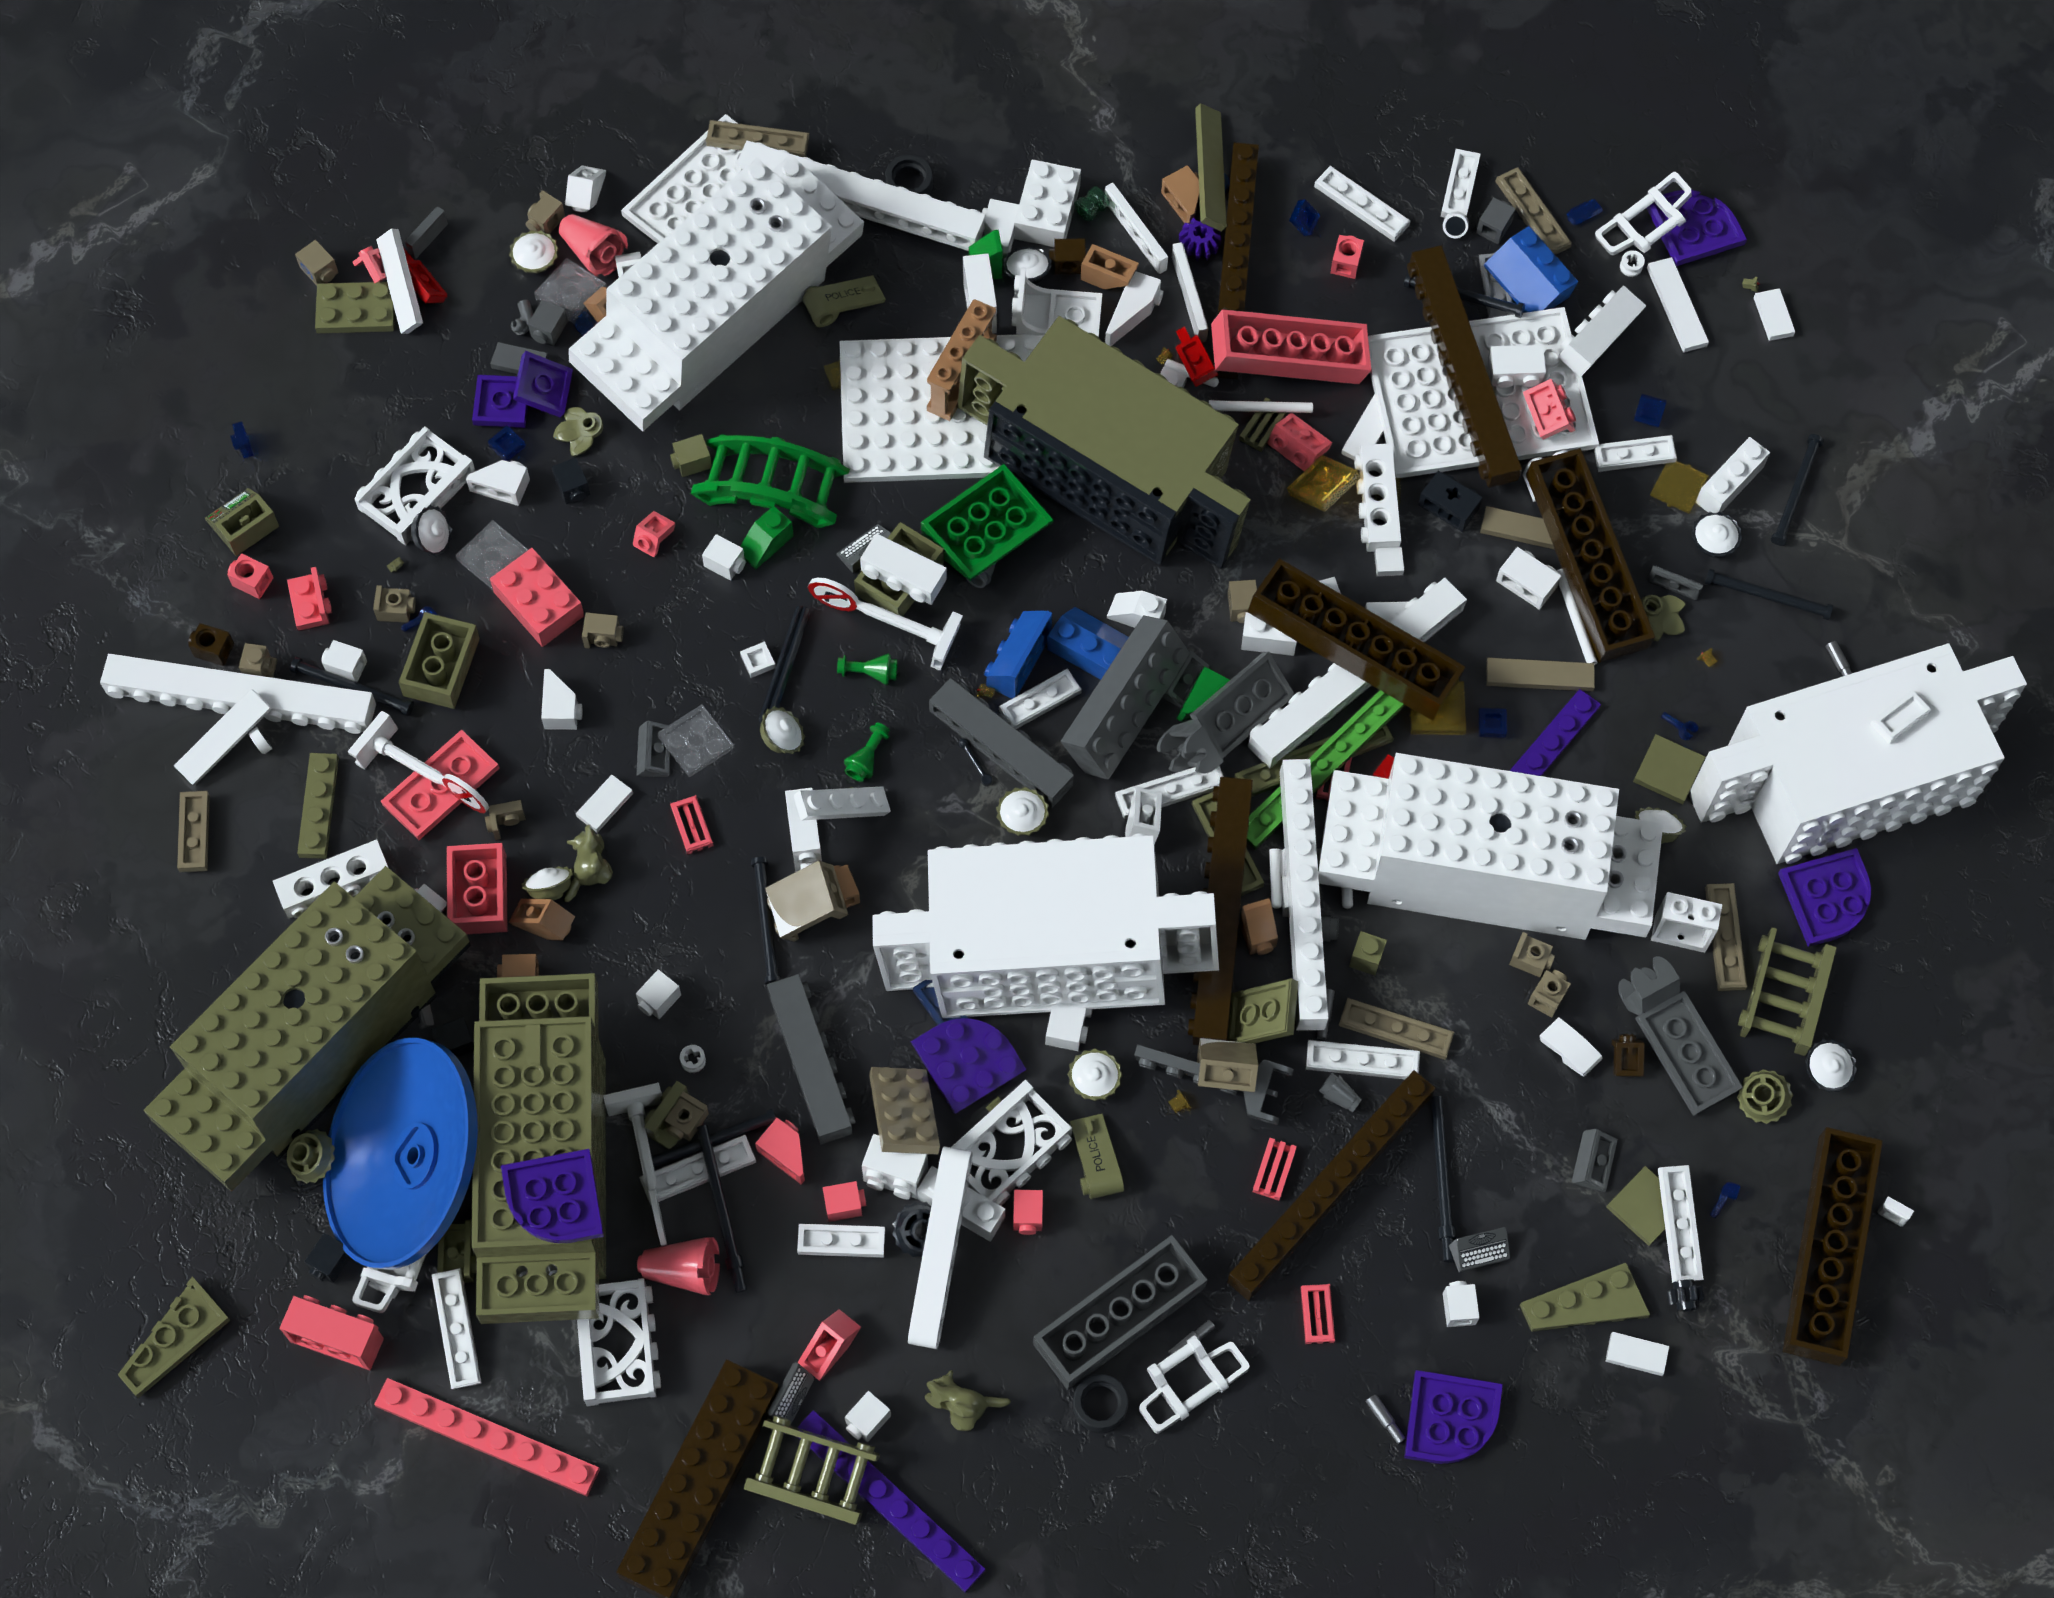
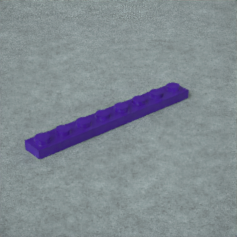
M1579 689L1510 771L1542 776L1598 711L1601 704Z
M814 1410L797 1427L848 1443ZM812 1442L810 1450L824 1462L829 1447ZM840 1451L834 1472L848 1484L857 1456ZM867 1461L858 1494L966 1593L982 1576L985 1568L877 1468Z

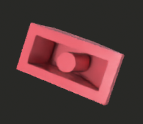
M776 1118L755 1143L757 1152L802 1185L805 1178L800 1137L797 1133L799 1130L790 1121L785 1120V1122H782Z
M838 1309L822 1321L799 1359L798 1364L820 1381L849 1348L861 1326Z

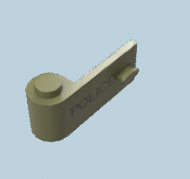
M873 275L821 287L813 286L806 290L802 299L817 327L830 325L837 319L840 312L884 303L886 300Z
M1103 1114L1070 1121L1084 1169V1178L1080 1179L1083 1195L1088 1194L1090 1199L1124 1192L1121 1172Z

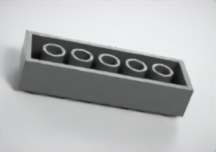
M1142 616L1062 738L1061 743L1085 774L1109 780L1189 657L1190 652L1168 620Z
M1171 1235L1033 1336V1345L1066 1389L1070 1390L1206 1289L1207 1279L1173 1235Z

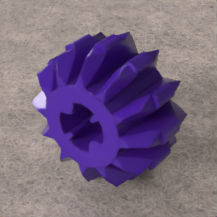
M1192 218L1190 224L1184 223L1182 231L1179 233V240L1184 245L1187 258L1195 255L1197 261L1200 259V256L1208 260L1210 254L1216 255L1218 247L1222 243L1221 231L1201 223V220L1197 221Z

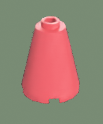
M574 214L568 215L560 222L559 234L590 273L594 276L599 274L607 276L617 269L615 256L622 255L624 247L626 249L628 247L627 237L621 231Z
M704 1237L647 1249L638 1257L637 1270L644 1279L702 1295H711L710 1292L716 1290L719 1279L720 1264L715 1263L714 1254H719V1247L714 1237Z

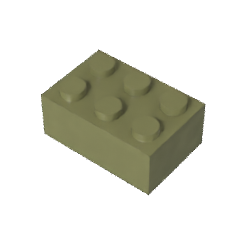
M901 522L887 538L940 565L944 564V549ZM863 571L854 580L855 595L868 603L902 617L915 601L910 594L902 590H893L886 582L879 579H871Z
M424 612L399 680L403 696L455 709L480 640L476 625Z

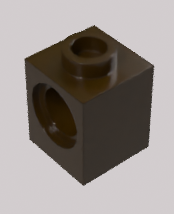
M1054 239V249H1049V259L1052 260L1051 264H1054L1055 274H1081V265L1086 256L1085 239Z
M199 623L196 631L190 634L188 640L189 648L195 658L221 666L225 665L235 644L229 632ZM214 641L211 646H204L207 642Z

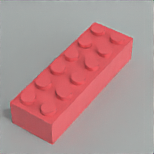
M1224 309L1221 310L1211 323L1216 371L1360 384L1371 372L1367 324Z

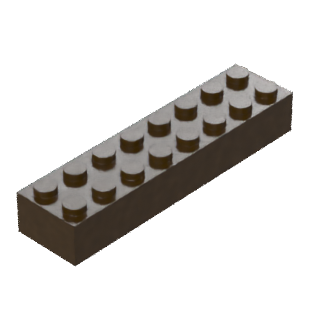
M1581 448L1531 462L1526 477L1598 662H1604L1648 649L1655 639V635Z
M1280 558L1254 593L1248 609L1249 614L1432 721L1457 686L1465 669L1464 665Z
M1826 1127L1818 1138L1782 1350L1784 1353L1840 1366L1848 1357L1883 1140Z
M726 1359L616 1571L619 1579L658 1598H676L763 1427L764 1421L768 1417L767 1412L780 1389L779 1384Z

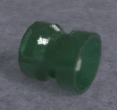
M1094 186L1087 192V196L1076 200L1074 206L1078 214L1084 220L1090 222L1097 216V212L1108 208L1110 202L1106 194L1100 188Z

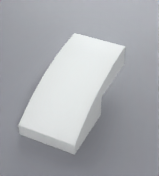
M1559 1017L1540 1035L1542 1043L1562 1056L1563 1063L1583 1077L1603 1059L1602 1055L1583 1036Z

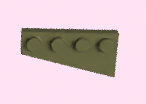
M1626 1263L1526 1300L1520 1304L1531 1332L1566 1328L1572 1325H1592L1606 1321L1617 1322L1631 1318L1642 1319L1650 1316Z
M193 1276L187 1282V1287L182 1294L176 1297L169 1306L170 1309L163 1319L158 1321L153 1327L152 1333L144 1344L138 1347L118 1374L137 1398L141 1397L230 1321Z

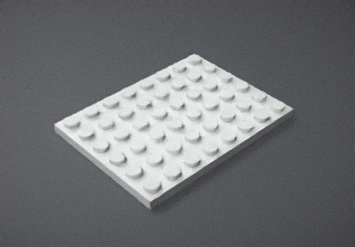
M1565 307L1523 313L1521 318L1515 317L1514 314L1469 321L1488 376V356L1491 346L1543 345L1546 368L1543 382L1552 379L1557 385L1561 384L1567 395V399L1564 400L1566 407H1570L1575 415L1576 421L1573 422L1575 431L1570 432L1566 429L1543 440L1539 435L1523 394L1524 391L1532 387L1524 385H1512L1508 388L1492 386L1518 460L1551 456L1563 450L1567 452L1579 448L1582 451L1591 450L1599 446L1583 378H1580L1558 358L1559 354L1564 350L1561 344L1571 335ZM1431 327L1368 336L1371 361L1370 375L1386 444L1392 443L1395 479L1437 473L1438 470L1445 472L1478 467L1480 464L1478 458L1474 457L1471 452L1470 443L1472 441L1470 435L1464 432L1462 425L1463 415L1455 407V393L1453 389L1448 387L1446 379L1448 373L1446 367H1442L1440 364L1438 345L1434 344L1431 339Z
M1026 334L997 335L996 342L999 347L1007 352L1016 353L1025 362L1043 336ZM951 337L840 341L843 465L850 469L849 474L844 475V483L984 478L999 467L984 458L987 425L957 408L950 421L927 411V404L931 399V385L927 383V377Z

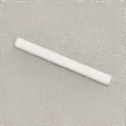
M1209 400V404L1216 411L1313 413V403Z
M1563 569L1557 570L1558 574L1561 575L1559 587L1586 663H1594L1596 665L1598 662Z

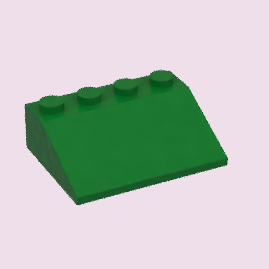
M1003 464L921 522V535L944 549V561L971 581L1053 523V519Z

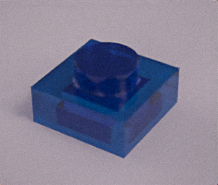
M1306 199L1297 202L1289 221L1304 236L1312 235L1320 214Z
M1641 394L1634 421L1659 427L1667 400Z
M243 422L232 424L235 434L230 435L234 449H240L243 458L254 456Z
M508 425L488 440L489 447L507 462L526 447L525 442Z
M1479 708V737L1506 738L1507 709Z

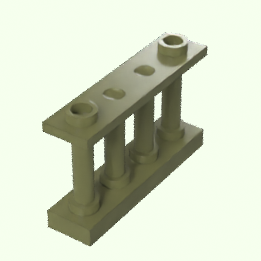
M1771 928L1767 936L1762 935L1759 942L1758 951H1761L1762 954L1747 1010L1743 1009L1739 1017L1738 1025L1742 1026L1740 1036L1746 1037L1752 1026L1792 1039V1042L1796 1043L1794 1053L1805 1056L1812 1045L1837 947L1825 944L1821 952L1816 951L1814 954L1775 942L1777 929ZM1771 952L1812 964L1811 967L1816 968L1814 977L1810 976L1808 979L1769 967L1768 962ZM1764 977L1805 989V992L1809 993L1807 1002L1799 1003L1761 991ZM1757 1003H1765L1799 1014V1017L1803 1018L1801 1027L1792 1028L1754 1016Z
M774 1415L773 1420H765L763 1426L773 1429L760 1473H756L755 1477H747L744 1489L854 1525L860 1523L863 1511L856 1509L857 1504L855 1501L868 1459L872 1461L879 1460L880 1454L874 1452L875 1447L862 1442H858L857 1446L806 1431L791 1426V1420ZM787 1433L801 1439L788 1482L785 1481L784 1485L772 1482L773 1477H771L783 1435ZM815 1442L829 1448L816 1491L813 1490L812 1494L800 1491L801 1486H799L811 1444ZM844 1451L857 1457L844 1500L840 1499V1503L828 1500L829 1495L827 1492L839 1453Z

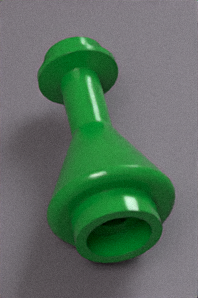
M890 653L867 662L847 661L846 655H844L843 658L838 657L837 674H842V677H845L846 671L865 673L888 685L889 680L896 681L898 660L891 659Z
M877 722L875 725H871L870 731L873 734L865 747L844 760L846 766L845 773L856 781L863 782L865 778L873 776L874 752L882 739L887 740L889 738V728Z

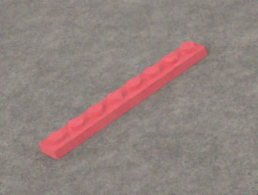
M387 1378L374 1404L377 1408L584 1496H588L600 1471L597 1466Z

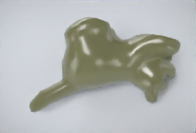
M590 824L585 827V831H582L573 840L567 841V844L572 845L573 849L577 850V857L574 863V878L564 897V902L571 901L576 896L581 885L606 884L612 877L613 871L610 864L601 856L604 849L603 839L600 834H595Z
M952 1370L940 1378L927 1382V1387L931 1392L925 1395L926 1401L934 1408L949 1410L951 1424L960 1431L972 1430L976 1421L984 1414L987 1407L1001 1408L1011 1403V1400L1008 1398L984 1397L974 1390L957 1386L953 1381Z

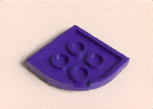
M1691 190L1692 196L1678 210L1686 222L1680 227H1674L1661 237L1676 266L1745 245L1747 240L1736 217L1723 202L1717 198L1713 200L1700 195L1699 191ZM1673 191L1663 194V196L1673 206L1685 191ZM1655 202L1647 207L1656 228L1669 219Z
M1857 848L1783 868L1778 872L1808 947L1832 941L1848 934L1859 924L1866 913L1871 898V885Z
M967 1018L949 1020L910 1041L954 1114L1026 1070L1009 1040L998 1029L979 1020Z
M590 1149L501 1165L504 1191L509 1209L518 1224L536 1238L552 1243H573L604 1237Z
M1416 1370L1414 1373L1404 1458L1447 1464L1462 1461L1477 1453L1487 1443L1496 1428L1503 1384Z

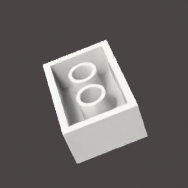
M1031 160L1014 222V239L1054 247V239L1067 238L1080 189L1081 169Z

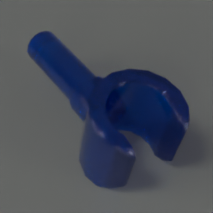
M424 607L419 612V616L405 623L401 628L405 632L420 624L424 612L437 615V613L431 607Z
M1666 712L1661 716V718L1679 730V736L1683 740H1689L1693 737L1686 731V728L1694 733L1699 729L1698 725L1693 721H1688L1684 724Z
M1727 1182L1721 1188L1719 1200L1710 1213L1711 1217L1716 1219L1727 1198L1737 1199L1740 1185Z

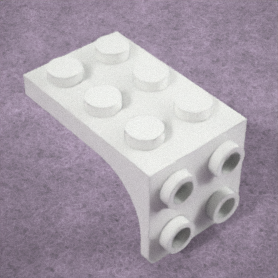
M1021 267L1020 275H1015V294L1012 302V326H1016V335L1044 336L1057 317L1061 316L1064 319L1074 321L1079 328L1087 333H1093L1099 337L1102 293L1042 288L1031 283L1026 276V268Z

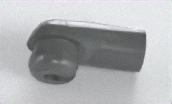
M522 300L517 304L521 317L515 319L516 323L514 321L511 323V329L517 335H524L529 331L528 323L534 314L529 300Z

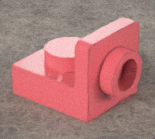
M370 246L361 250L358 253L360 257L353 261L354 266L365 264L374 283L387 280L379 248L373 249Z
M653 511L636 526L633 546L654 557L658 554L659 544L674 531L675 522Z

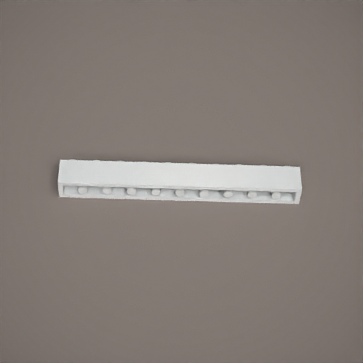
M746 141L736 163V172L738 174L756 157L773 170L790 153L785 150L767 147L759 142ZM793 155L861 218L967 251L969 246L981 239L985 230V214L975 209H966L952 202L934 199L927 194L911 192L904 187H895L878 179L873 180L863 177L856 172H847L833 165L815 162L808 157L802 158Z
M1443 578L1439 583H1431L1425 589L1423 596L1419 599L1415 597L1410 600L1402 613L1393 614L1387 621L1422 642H1426L1463 611L1467 599L1446 578ZM1333 663L1329 667L1328 673L1323 677L1317 676L1314 678L1305 692H1297L1289 700V705L1284 709H1276L1270 715L1268 722L1264 725L1258 724L1249 734L1248 747L1271 769L1281 758L1299 746L1372 685Z
M108 654L100 681L106 694L113 698H123L125 696L132 697L140 702H149V700L159 701L167 706H175L176 704L186 705L193 710L206 708L220 714H226L250 689H253L272 708L264 716L270 721L280 722L281 720H287L300 726L313 724L327 730L340 728L354 734H358L360 731L364 732L372 722L376 702L371 692Z
M1310 759L1283 760L1280 769L1292 970L1293 979L1298 981L1295 1013L1296 1030H1325L1328 1021L1311 763Z

